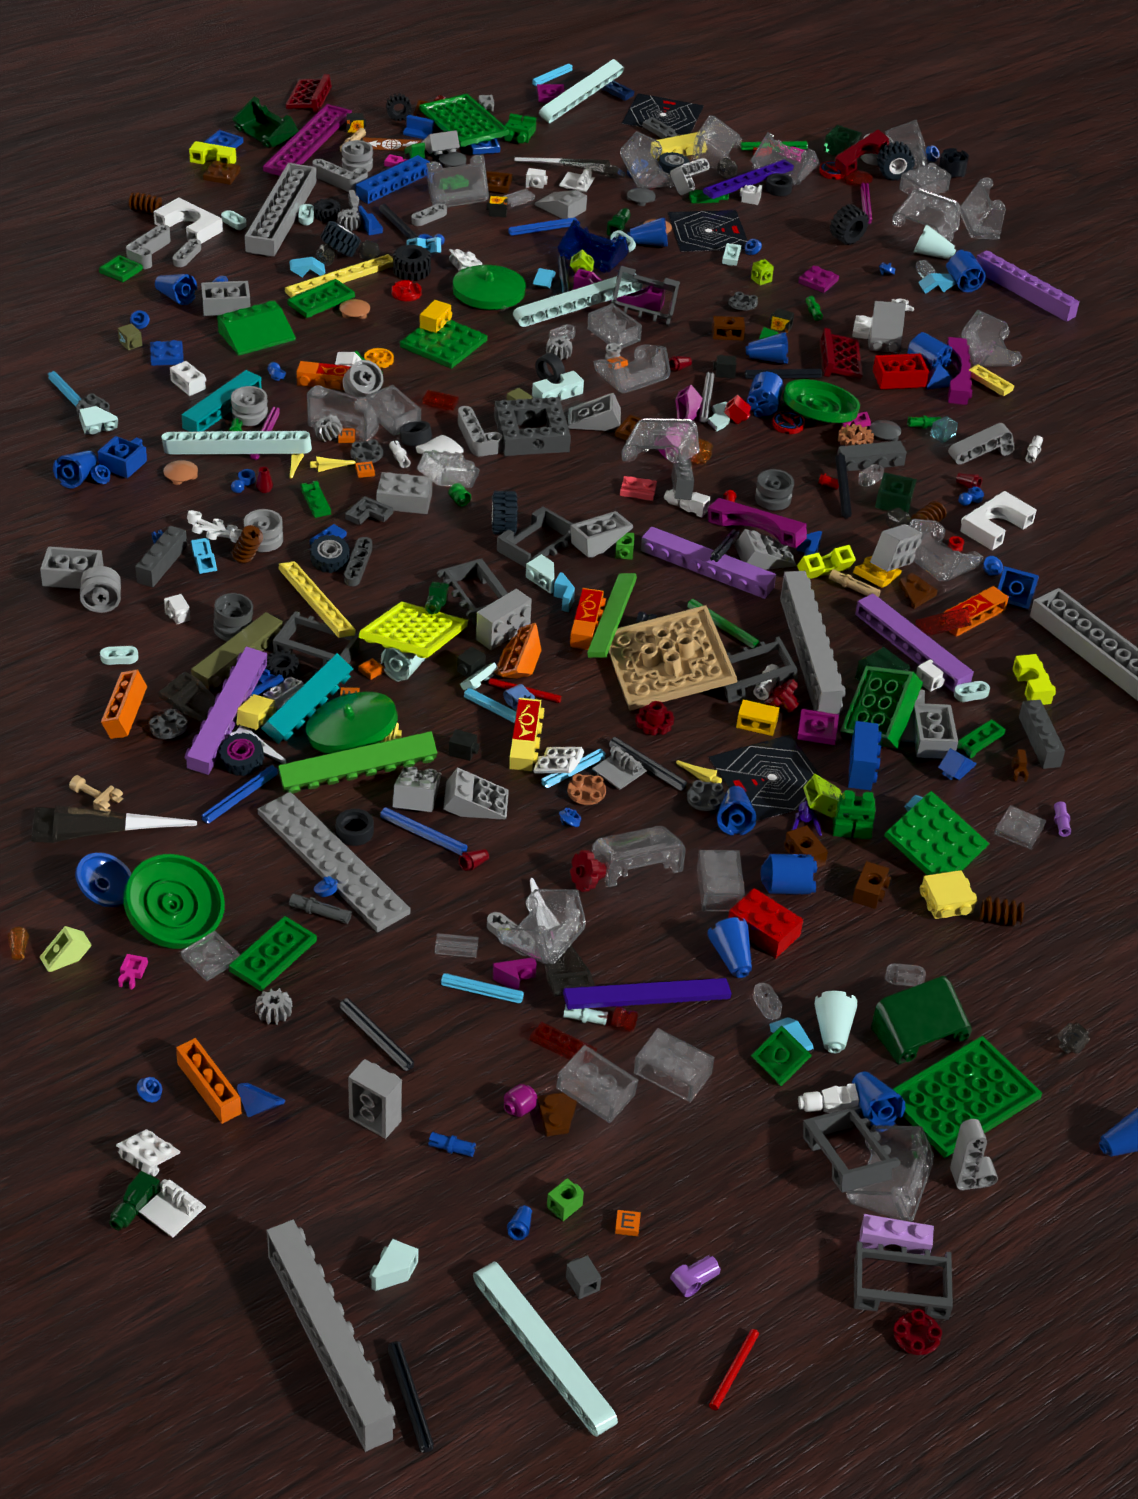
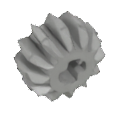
M343 209L342 212L338 213L337 223L350 231L357 230V228H361L362 217L359 211Z
M552 337L551 340L547 341L546 352L557 355L561 361L562 359L567 360L572 354V342L569 339H564V337Z
M332 414L319 418L320 420L315 422L313 427L317 438L324 442L337 438L336 436L340 435L343 430L340 420Z
M280 988L277 991L272 989L269 992L262 991L261 996L257 997L256 1013L259 1015L260 1020H266L267 1024L271 1022L278 1024L280 1020L285 1022L292 1013V1000L289 998L288 993H282Z

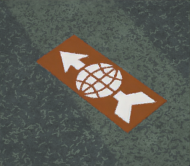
M363 137V141L370 143L373 149L404 151L411 144L421 143V140Z

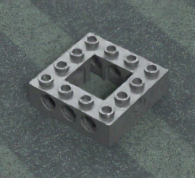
M559 397L495 401L494 418L498 432L503 436L502 448L504 456L570 452L571 435ZM546 420V427L519 429L518 425L541 424Z

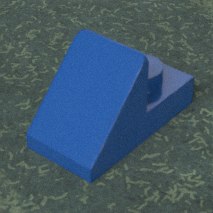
M822 531L807 534V538L797 547V551L805 552L804 556L817 553Z

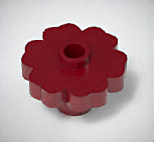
M790 679L776 687L765 701V705L780 706L783 711L786 710L788 713L793 711L799 705L798 698L793 694V691L798 687L796 681Z
M652 701L649 705L639 709V714L636 715L637 727L643 729V732L654 736L659 733L664 735L671 731V726L674 725L673 712L667 711L662 702Z
M581 850L580 853H575L572 859L573 867L570 870L572 882L576 883L577 890L589 892L590 889H595L598 881L605 877L606 866L603 862L594 859V853L589 850Z

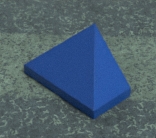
M937 364L929 371L925 388L949 387L953 377L940 364Z
M241 1083L237 1086L247 1117L275 1108L285 1102V1099L252 1084Z

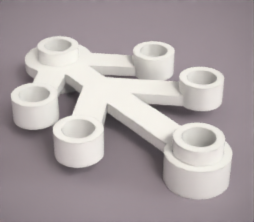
M188 511L187 519L188 523L193 524L192 532L201 534L205 530L207 531L206 537L208 539L216 540L217 536L230 538L232 542L236 543L243 531L235 525H227L226 530L223 520L213 519V523L201 519L202 514L200 512Z

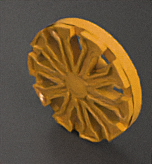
M373 348L364 354V359L375 363L379 368H387L393 364L394 355L387 349Z

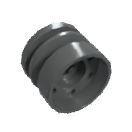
M237 593L224 594L216 599L214 604V633L219 638L229 641L250 625L253 616L252 601L248 597Z

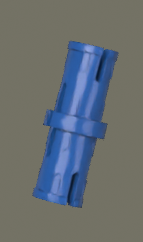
M432 1132L429 1140L431 1141H429L428 1146L447 1150V1153L450 1154L455 1152L470 1157L474 1155L476 1143L457 1139V1136L454 1135L449 1137Z

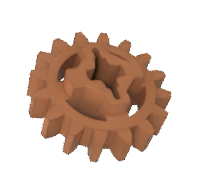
M847 424L846 428L841 427V430H839L838 441H841L840 445L845 446L873 443L874 433H871L872 430H866V426L862 427L860 424L849 426Z

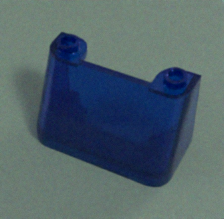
M577 220L572 221L557 247L560 256H565L566 259L570 260L572 256L583 249L587 255L593 258V268L599 269L604 273L610 272L629 252L626 237L619 235L617 239L614 237L612 240L589 233L586 227L584 229L581 228V223Z

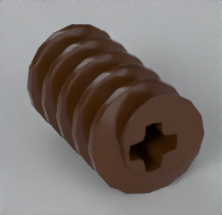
M136 192V194L131 193L129 198V208L138 212L152 213L154 215V211L162 207L161 197L156 198V196H152L151 198L150 194L146 196L145 193L140 195L139 192Z
M932 501L913 514L910 520L911 525L920 532L928 531L946 517V509L941 503Z
M248 525L243 528L231 551L232 557L236 561L248 563L255 556L263 541V533L258 527Z
M987 896L985 901L984 898L982 900L980 920H983L984 916L987 915L988 922L995 917L996 923H999L1001 918H1003L1004 925H1007L1008 921L1012 920V926H1015L1017 921H1020L1021 926L1024 915V902H1020L1017 906L1016 901L1012 900L1010 905H1008V900L1004 899L1000 904L998 897L992 902L991 896Z

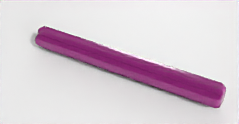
M863 182L861 184L863 212L868 215V223L871 224L872 213L869 184Z
M278 407L271 408L261 431H272L280 414ZM250 454V458L255 460L260 456V454Z

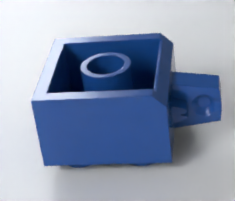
M115 436L97 451L99 465H104L111 473L128 479L147 462L146 447L143 446V441L140 438L136 437L132 441H128Z

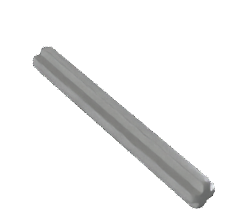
M707 372L699 415V421L704 423L708 421L714 382L713 372Z

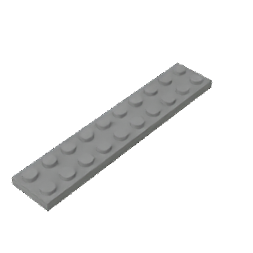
M291 792L258 808V815L322 878L330 876L338 881L336 892L376 932L383 930L410 914V907Z

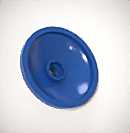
M91 853L83 857L75 871L77 884L83 894L91 901L105 907L124 905V889L132 874L128 867L116 857L106 853Z

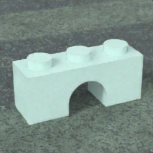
M575 371L560 375L559 384H553L547 379L534 382L532 397H559L560 401L583 394L584 380Z

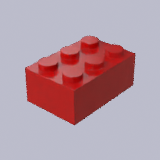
M921 353L875 355L873 373L880 389L926 387L929 370Z
M755 888L729 910L728 918L738 917L739 921L745 919L748 924L749 941L774 958H777L800 937L803 925L801 917Z

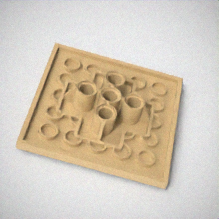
M706 605L617 628L608 651L630 711L649 705L652 701L665 702L737 683V676Z

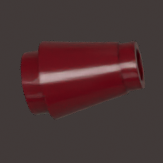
M672 356L668 360V367L674 372L692 364L690 357Z
M260 467L256 487L262 493L270 492L273 487L268 467Z
M958 473L956 482L967 488H980L982 477H979L978 474Z
M486 849L463 852L459 857V865L464 871H472L489 860V853Z

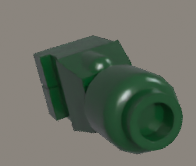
M620 209L613 216L612 220L608 221L607 235L611 236L617 230L624 232L625 223L628 222L631 216L629 209Z
M431 583L429 595L425 603V610L429 614H437L441 607L446 604L449 584Z
M140 1171L128 1185L123 1202L118 1204L111 1213V1220L109 1221L111 1227L118 1231L128 1227L136 1215L139 1214V1210L161 1192L160 1180Z

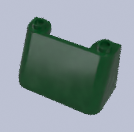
M255 96L232 119L235 124L234 127L239 132L242 131L267 148L284 143L299 132L289 115L286 114L283 118L275 115L265 105L261 106L259 98Z
M946 976L935 978L883 998L875 1007L871 1029L898 1065L914 1060L920 1046L951 1034L955 1041H964L970 1037L972 1027L957 994Z

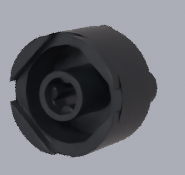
M956 148L944 149L943 153H941L938 170L947 179L964 177L968 164V153L963 150L959 152Z

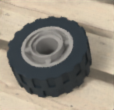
M663 153L659 157L658 170L663 175L671 177V170L690 161L683 154Z
M324 535L318 537L311 544L310 548L312 565L322 572L336 573L343 570L349 562L348 543L339 536Z

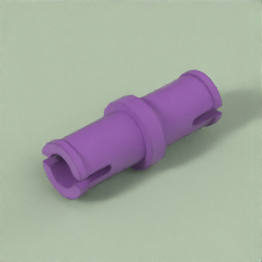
M1057 802L1054 804V820L1058 825L1059 835L1066 837L1071 834L1069 825L1070 815L1067 813L1066 804L1064 802Z

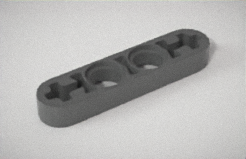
M368 537L359 538L355 544L344 573V582L347 586H357L362 579L372 552V540Z

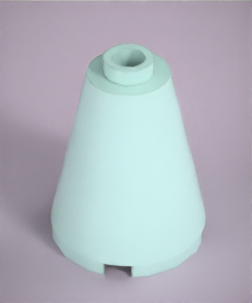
M926 225L914 252L949 260L955 254L956 249H954L955 246Z
M386 648L381 654V664L384 663L386 667L384 669L385 673L391 679L398 682L407 680L426 659L420 658L414 653L400 652L396 648Z
M826 991L822 993V997H815L814 1004L823 1046L828 1052L837 1054L846 1047L857 1009V999L853 995L852 998L847 997L846 992Z

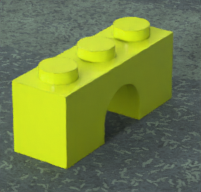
M195 141L189 149L190 162L204 164L208 160H216L227 164H235L236 148Z
M850 545L835 548L831 553L822 557L819 553L804 556L797 564L799 571H806L807 578L812 579L830 574L833 569L836 571L847 570L856 559Z
M1037 654L1016 656L1012 670L1018 681H1028L1024 693L1027 700H1041L1043 705L1051 704L1056 690L1054 685L1051 684L1049 675L1045 672L1043 663L1039 660Z

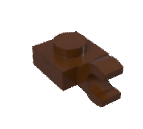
M1018 749L1016 757L1012 758V768H1015L1014 781H1017L1018 776L1023 777L1024 782L1028 780L1029 773L1026 769L1027 758L1025 750Z

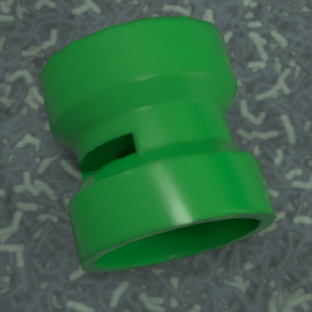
M456 483L450 487L448 494L458 506L463 507L470 502L471 494L465 490L462 484Z

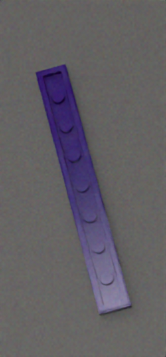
M784 159L708 186L703 189V193L711 199H715L740 190L745 185H753L767 180V177L771 174H784L792 171L794 165Z
M726 978L564 988L563 991L568 1010L730 999L732 995Z

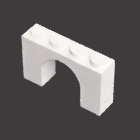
M177 198L154 211V221L157 226L168 225L171 227L183 221L194 222L186 227L188 241L198 239L202 244L223 232L222 218L181 198Z
M1003 491L979 508L974 509L970 514L965 515L961 520L960 531L990 550H994L1003 544L1006 530L989 519H1004L1024 530L1034 522L1036 509Z

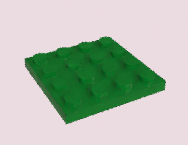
M450 320L437 333L420 327L400 341V347L452 369L485 343L487 335Z
M932 791L884 834L892 844L926 875L963 871L990 844Z

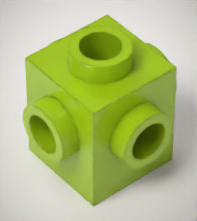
M582 249L571 257L570 266L575 273L578 269L592 272L594 260Z
M765 259L754 262L751 279L759 285L772 282L774 266Z

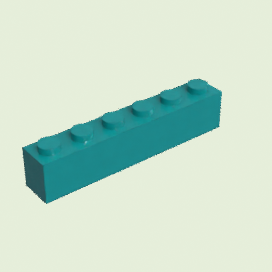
M245 370L181 414L182 428L189 432L205 431L232 412L231 395L233 391L245 386H255L262 389L261 377Z
M337 653L267 720L261 729L277 744L283 739L287 741L294 734L292 730L294 728L298 730L305 723L303 719L306 716L310 718L317 711L315 709L316 706L319 705L321 707L328 700L327 696L329 694L333 696L340 688L338 685L340 683L344 685L351 678L349 674L354 668Z

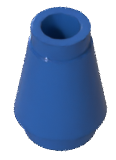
M520 1206L507 1224L508 1235L512 1239L523 1240L529 1235L532 1214L530 1207Z

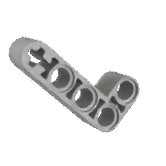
M705 158L683 164L671 170V178L680 195L694 190L695 184L692 177L709 169V163Z
M315 159L312 162V166L316 167V178L345 191L354 190L356 192V184L368 179V170L366 168H357L351 172L323 159Z
M159 225L126 246L127 258L143 265V269L151 268L152 254L171 241L170 227L168 225Z
M469 406L459 407L458 426L471 453L474 456L499 454L502 451V434L499 432L484 433L473 409Z
M998 423L951 445L948 453L960 465L996 448L1003 456H1006L1014 450L1013 435L1003 423Z
M977 1119L966 1120L959 1129L950 1166L959 1190L989 1187L998 1181V1176L991 1159L987 1156L983 1157L987 1139L980 1121Z

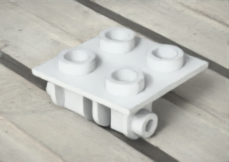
M589 168L584 169L582 174L567 172L559 186L587 192L595 177H591L592 172Z
M449 249L452 253L449 256V260L459 271L467 267L482 265V262L477 260L475 254L471 252L465 253L459 249Z
M147 1129L116 1145L120 1148L118 1153L122 1159L151 1176L158 1174L159 1168L157 1166L181 1152Z
M164 1179L160 1184L162 1191L139 1210V1213L173 1238L206 1206L176 1185L172 1180Z

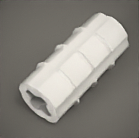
M770 664L766 667L762 674L779 669V667L777 665ZM778 677L756 684L753 690L754 695L760 700L768 699L778 682Z

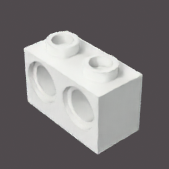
M187 361L170 367L171 381L189 396L206 389L205 375Z

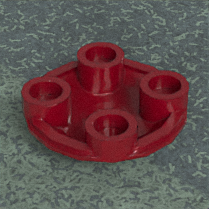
M914 1309L912 1312L901 1316L896 1321L893 1330L895 1341L899 1347L907 1353L914 1355H927L935 1351L940 1345L942 1329L937 1322L921 1309Z

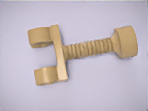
M78 775L74 776L69 783L71 790L77 793L83 791L96 798L93 801L94 810L102 815H106L111 811L107 809L110 806L108 803L110 799L114 803H119L124 799L120 797L123 795L121 790L110 786L101 793L85 784V779Z

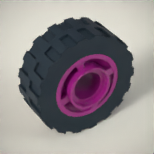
M250 733L230 735L220 746L219 753L222 766L230 774L246 776V774H252L254 771H257L263 764L264 752L261 741Z

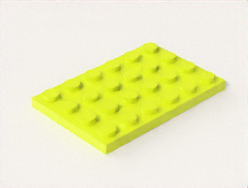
M401 601L360 630L359 638L365 639L368 643H379L385 648H396L403 653H414L420 658H427L467 627L468 620L441 612L429 614L424 607Z

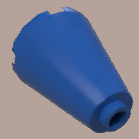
M661 217L631 228L630 232H628V235L634 239L636 244L657 247L668 246L665 218Z
M189 274L160 275L155 280V288L176 303L188 305L195 299L196 295L194 293L197 290V282Z
M786 332L750 342L749 346H746V355H749L750 359L788 364V357H786L788 353Z
M89 450L62 455L53 464L54 476L56 479L59 478L62 486L76 488L90 474L92 467L96 466L98 462L97 456Z
M732 786L727 790L717 813L718 826L729 835H734V833L745 835L756 824V812L745 790L740 786Z
M733 917L717 922L715 924L716 928L711 930L710 927L707 932L709 940L733 976L738 978L748 976L752 970L749 930L746 920L739 921L738 917Z
M864 1071L855 1075L852 1084L855 1083L863 1118L870 1120V1127L874 1130H885L895 1124L894 1120L898 1116L901 1118L906 1108L902 1096L869 1072Z
M1138 1107L1101 1136L1099 1146L1104 1154L1113 1157L1138 1152Z

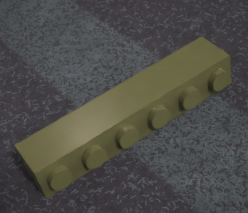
M265 612L191 669L192 683L207 692H211L225 679L230 677V670L232 666H236L238 655L243 653L245 647L259 651L267 649L283 628V621Z

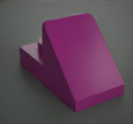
M535 957L493 963V980L507 988L519 990L521 979L536 977L537 963Z

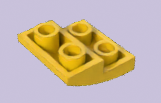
M872 556L866 557L863 564L855 566L853 571L854 574L881 588L889 585L902 572L898 568L888 572L870 563Z

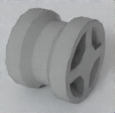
M616 343L606 345L607 353L605 354V359L608 360L621 356L619 354L621 346Z

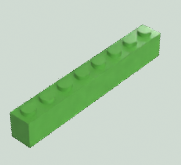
M432 731L282 764L279 765V774L283 791L297 793L302 788L315 789L324 783L333 785L342 779L350 781L364 774L366 776L375 775L377 771L384 770L385 772H390L399 766L408 768L414 766L417 762L430 763L437 757V750Z

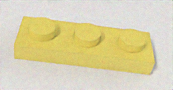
M979 364L969 369L971 371V378L997 392L999 395L1005 396L1014 389L1013 384Z

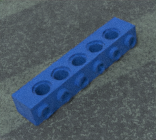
M417 155L356 184V196L358 195L359 199L367 204L429 175L430 161Z

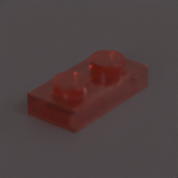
M428 390L423 397V404L453 411L458 404L459 397Z

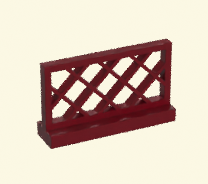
M324 74L322 79H299L286 103V109L313 108V112H319L332 87L330 75Z
M824 328L820 339L824 376L830 377L832 372L861 379L863 373L858 339L831 334V329Z

